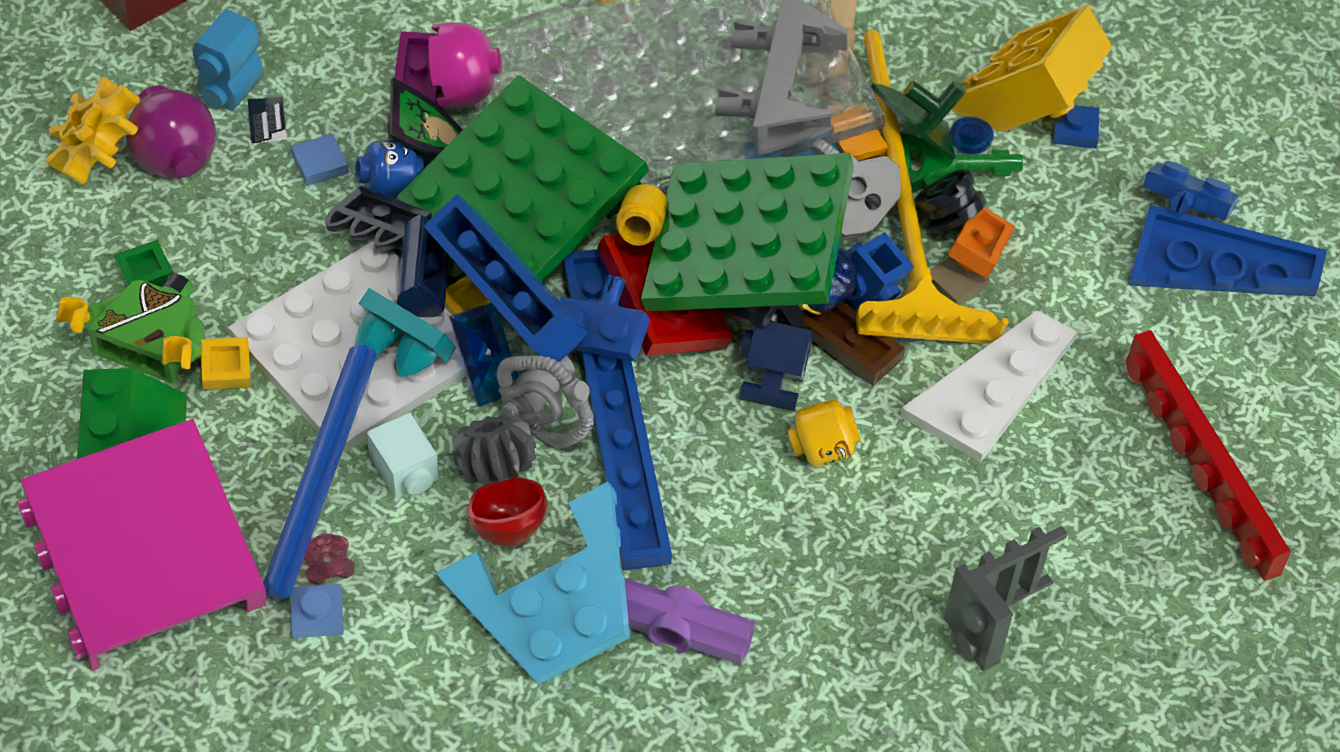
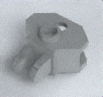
M816 139L811 146L815 155L839 153L827 142ZM851 156L854 168L840 241L862 237L867 232L873 231L900 197V167L887 156L858 161L855 157Z

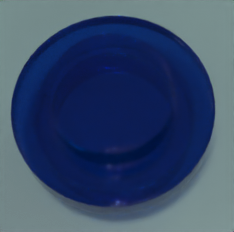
M977 117L960 118L953 123L950 130L953 145L964 154L973 155L986 151L992 145L994 138L992 127L986 121Z

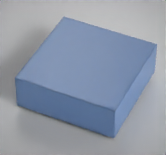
M333 134L291 146L292 156L306 186L349 174L348 163Z

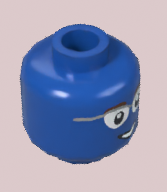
M374 141L368 145L364 156H358L356 159V182L363 183L364 188L369 189L371 192L396 199L424 170L423 158L421 154H416L414 149L400 142Z

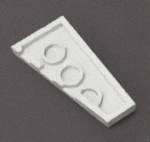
M1037 310L903 406L900 417L981 463L1073 344L1077 332Z

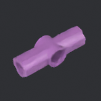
M624 578L629 628L647 633L648 638L655 645L660 646L661 642L677 647L676 652L684 653L689 648L739 665L745 660L755 631L756 621L708 606L701 595L687 587L670 586L663 591Z

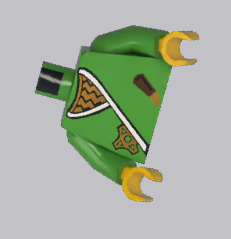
M177 273L169 275L162 287L143 280L133 281L124 291H120L95 304H87L84 300L76 297H63L60 299L56 321L59 323L71 322L70 328L76 333H81L83 328H88L94 355L136 369L172 384L176 380L181 368L190 369L191 362L201 359L203 349L201 339H205L204 324L197 317L195 302L189 297L194 290L193 284L186 277Z

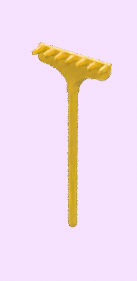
M874 29L868 30L864 34V43L872 83L891 88L881 36ZM874 91L883 139L888 146L887 157L900 167V197L896 204L907 259L914 268L908 274L910 282L904 295L899 299L880 302L865 301L860 305L856 312L857 333L862 335L978 344L992 343L1002 336L1009 323L1008 319L1003 318L999 321L996 315L990 311L958 305L938 292L932 283V274L927 266L897 115Z

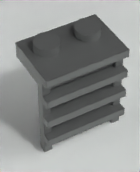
M1039 526L1031 530L1028 543L1020 546L1013 539L1006 543L1002 556L995 559L989 551L981 555L978 568L969 571L966 565L963 564L955 569L944 619L955 633V643L962 656L967 660L974 659L982 671L1000 663L1013 617V612L1008 606L1053 584V580L1048 574L1043 577L1041 575L1049 547L1067 537L1068 533L1063 526L1046 534Z

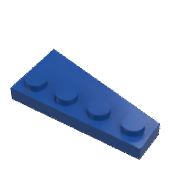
M1150 204L1128 285L1219 292L1315 296L1319 288L1327 250L1186 213L1178 214V211L1173 212L1170 209Z

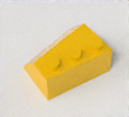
M1089 4L1015 34L989 58L990 65L977 73L971 74L962 82L968 89L965 90V95L951 111L1001 132L1050 115L1051 118H1057L1069 112L1074 107L1073 101L1078 94L1089 86L1088 80L1102 68V61L1112 48Z

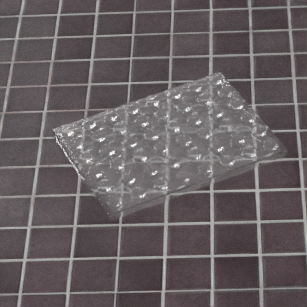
M575 0L481 29L489 38L491 48H499L501 53L502 73L494 76L492 88L495 98L520 75L644 159L649 172L640 180L641 184L655 186L665 196L667 195L674 163L789 157L812 150L811 146L816 139L831 144L885 127L884 113L849 44L847 52L825 49L823 52H801L792 95L788 98L789 100L806 103L808 107L825 110L827 108L832 109L831 131L789 147L757 156L754 155V119L750 117L715 116V99L718 97V87L746 91V93L757 92L758 88H762L769 52L763 49L731 48V31L734 30V20L761 24V26L772 25L774 21H777L781 0ZM803 0L838 23L827 0Z

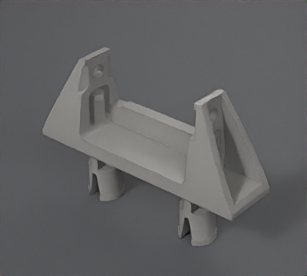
M781 0L777 21H774L769 26L734 20V30L731 31V48L763 49L769 52L762 88H758L757 92L746 93V91L718 87V97L715 99V116L750 117L754 119V155L757 156L789 147L831 131L832 109L808 107L806 103L789 100L788 98L792 95L800 53L823 52L825 49L847 52L848 30L803 0Z

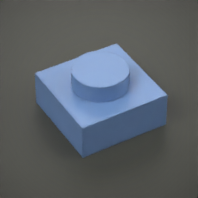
M341 584L293 587L291 592V627L293 638L344 635Z

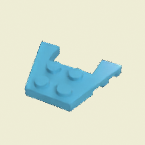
M609 482L568 502L588 545L587 548L499 594L484 558L478 552H474L437 572L442 582L538 683L550 680L630 638L625 579L621 573L619 547H621L620 528L616 522L615 505H617V495Z

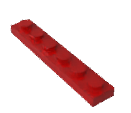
M1148 330L1135 334L1126 358L1129 376L1134 382H1141L1148 394V403L1152 413L1157 418L1162 417L1170 429V438L1174 449L1179 454L1187 456L1193 466V476L1200 490L1209 492L1216 503V512L1220 523L1225 529H1232L1240 542V552L1246 565L1250 568L1255 567L1263 581L1281 576L1291 550L1153 332Z

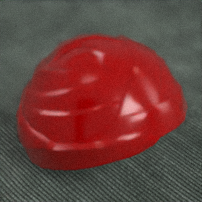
M516 477L503 480L501 483L498 481L491 482L480 487L471 496L467 507L469 522L473 530L483 540L493 545L517 546L526 542L542 525L547 514L548 500L542 486L530 479Z

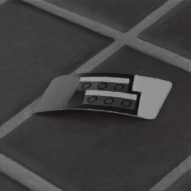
M283 97L248 99L251 144L287 139Z

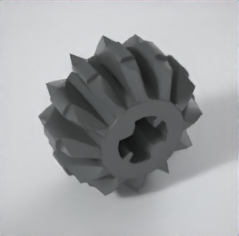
M502 414L498 417L487 416L480 421L473 420L470 426L461 427L457 431V435L452 439L454 447L452 453L455 465H458L460 475H463L466 481L472 483L479 481L480 484L485 485L491 481L501 483L503 479L509 477L516 478L519 472L529 470L532 467V462L536 459V443L533 432H530L529 424L524 422L522 417L516 415L509 417L506 414Z

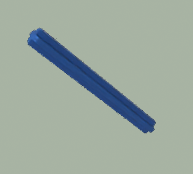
M357 343L349 349L263 581L266 595L276 600H283L291 595L376 361V351L365 344Z

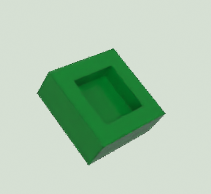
M158 240L114 254L116 267L126 288L136 280H143L162 287L169 275L174 273Z

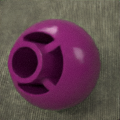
M155 85L142 91L139 94V104L133 108L128 118L130 122L138 127L137 132L133 136L126 135L127 146L133 159L145 171L161 178L176 179L193 175L207 163L216 143L215 122L209 109L197 97L181 90Z

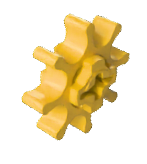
M105 76L99 79L97 89L89 100L78 93L73 94L70 99L73 105L67 111L68 118L66 122L60 126L53 125L49 130V134L61 141V143L46 158V163L60 173L68 175L81 185L87 182L89 171L95 162L99 161L106 167L112 168L116 163L112 156L119 150L118 143L120 138L125 135L133 136L138 130V127L125 117L132 108L139 104L140 97L123 85L117 86Z

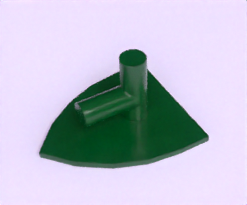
M914 80L907 85L903 93L885 85L872 83L870 87L905 124L951 160L956 158L949 124L943 119L966 93L960 84L952 81L938 98Z

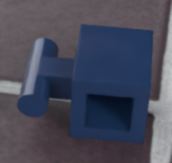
M771 321L763 329L755 327L754 331L746 329L740 357L747 358L746 366L749 371L762 373L764 377L762 385L743 381L740 399L795 412L799 393L782 390L781 388L784 378L803 383L813 342L812 331Z

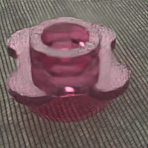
M321 534L310 541L304 557L308 564L306 578L309 582L322 584L328 578L340 577L346 579L353 575L355 564L348 558L349 541L345 537L334 534ZM325 557H331L332 561L326 563L323 561V559Z

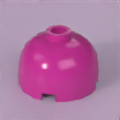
M449 22L433 24L431 28L438 33V36H429L430 74L432 85L442 86L444 97L436 98L438 105L443 110H452L478 104L491 92L494 85V76L502 73V58L499 48H491L487 35L480 28L469 23Z

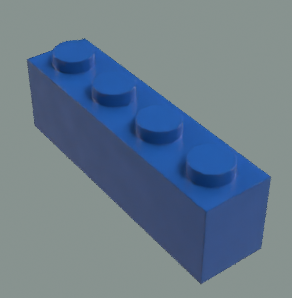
M458 194L424 225L425 229L539 355L550 357L560 362L589 334L482 214Z

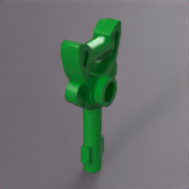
M900 132L912 193L921 188L924 189L937 179L960 169H968L970 172L991 171L993 176H1011V172H1021L1023 170L1022 154H1010L1009 150H991V155L956 154V158L951 160L922 137L918 138L911 134ZM910 156L918 158L922 165L919 171H912Z

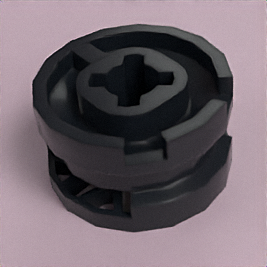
M960 169L946 174L929 184L916 196L914 203L920 212L927 214L926 223L933 233H943L965 223L986 205V198L982 191H976L973 187L974 178L968 169Z

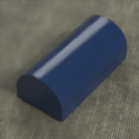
M422 214L410 219L404 226L397 305L417 317H430L443 312L445 308L449 255L425 229L424 225L429 220Z

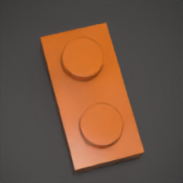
M983 207L980 212L964 223L947 255L955 259L966 271L977 273L987 279L995 267L1015 225Z

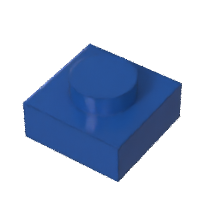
M1074 105L1066 114L1054 118L1053 144L1097 148L1099 140V108Z

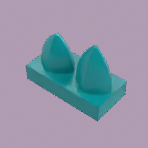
M368 288L358 303L366 311V314L358 328L355 345L357 343L365 344L367 347L374 349L376 355L389 347L399 335L403 336L398 345L396 355V367L400 377L420 372L428 367L436 358L447 363L457 348L444 332Z

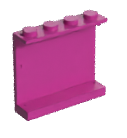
M194 419L20 479L25 496L24 499L16 501L26 528L33 526L37 528L41 538L40 541L33 543L37 558L43 572L53 569L58 584L50 586V590L60 615L70 613L75 628L67 630L73 651L77 659L87 656L92 671L100 668L97 658L99 654L240 601L243 602L247 613L266 606L265 586Z

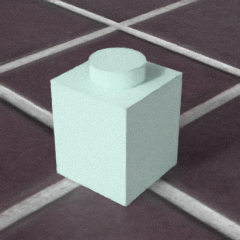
M411 413L367 431L369 457L395 499L407 493L410 495L423 493L434 481L439 479L437 453Z

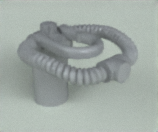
M539 355L513 356L504 359L499 364L497 380L500 385L499 392L502 395L503 414L509 417L514 415L522 417L524 422L529 424L530 432H533V435L540 439L541 442L557 448L569 447L585 438L594 425L593 410L590 409L591 406L587 401L590 393L589 387L585 382H578L576 377H573L575 368L567 355L560 362H557L556 359ZM525 370L515 381L511 379L513 371ZM559 390L562 391L570 406L577 410L579 417L576 427L564 434L552 432L540 424L553 423L562 416L563 407L559 397L556 395ZM547 402L551 407V412H545L543 410V406Z

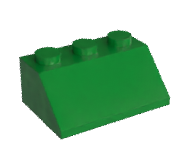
M133 368L83 370L77 459L185 422L187 394Z

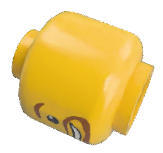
M830 399L799 409L795 414L796 427L788 429L795 456L798 457L805 454L808 463L813 467H821L850 458L855 452V444L862 442L851 406L843 408L842 404L836 399Z

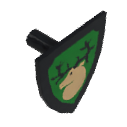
M392 78L390 80L389 142H400L412 149L436 158L463 129L445 110L430 98L407 84Z

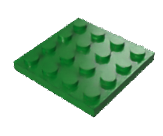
M518 75L396 199L431 212L433 217L458 194L482 214L540 280L543 281L625 197L628 190L634 187L649 172V168L644 159Z
M838 153L674 163L666 195L668 201L667 212L662 230L655 240L641 297L645 310L665 311L828 304L854 168L851 154Z

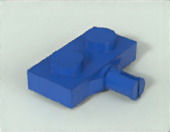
M1165 161L1164 164L1157 162L1148 171L1142 187L1171 200L1170 208L1173 212L1180 208L1178 214H1183L1192 208L1225 221L1233 212L1240 196L1231 192V187L1227 183L1214 178H1206L1204 181L1189 175L1190 170L1176 162Z
M608 275L599 300L584 301L567 297L560 298V302L589 333L572 350L636 362L650 318L644 311L623 308L618 305L626 285L624 279Z

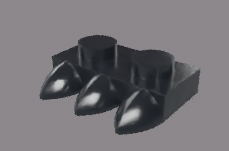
M359 186L329 211L325 224L327 230L331 232L349 229L350 237L355 241H365L373 238L376 249L380 251L392 250L394 248L402 250L405 224L420 214L428 220L432 218L431 212L380 193L371 192L369 189Z

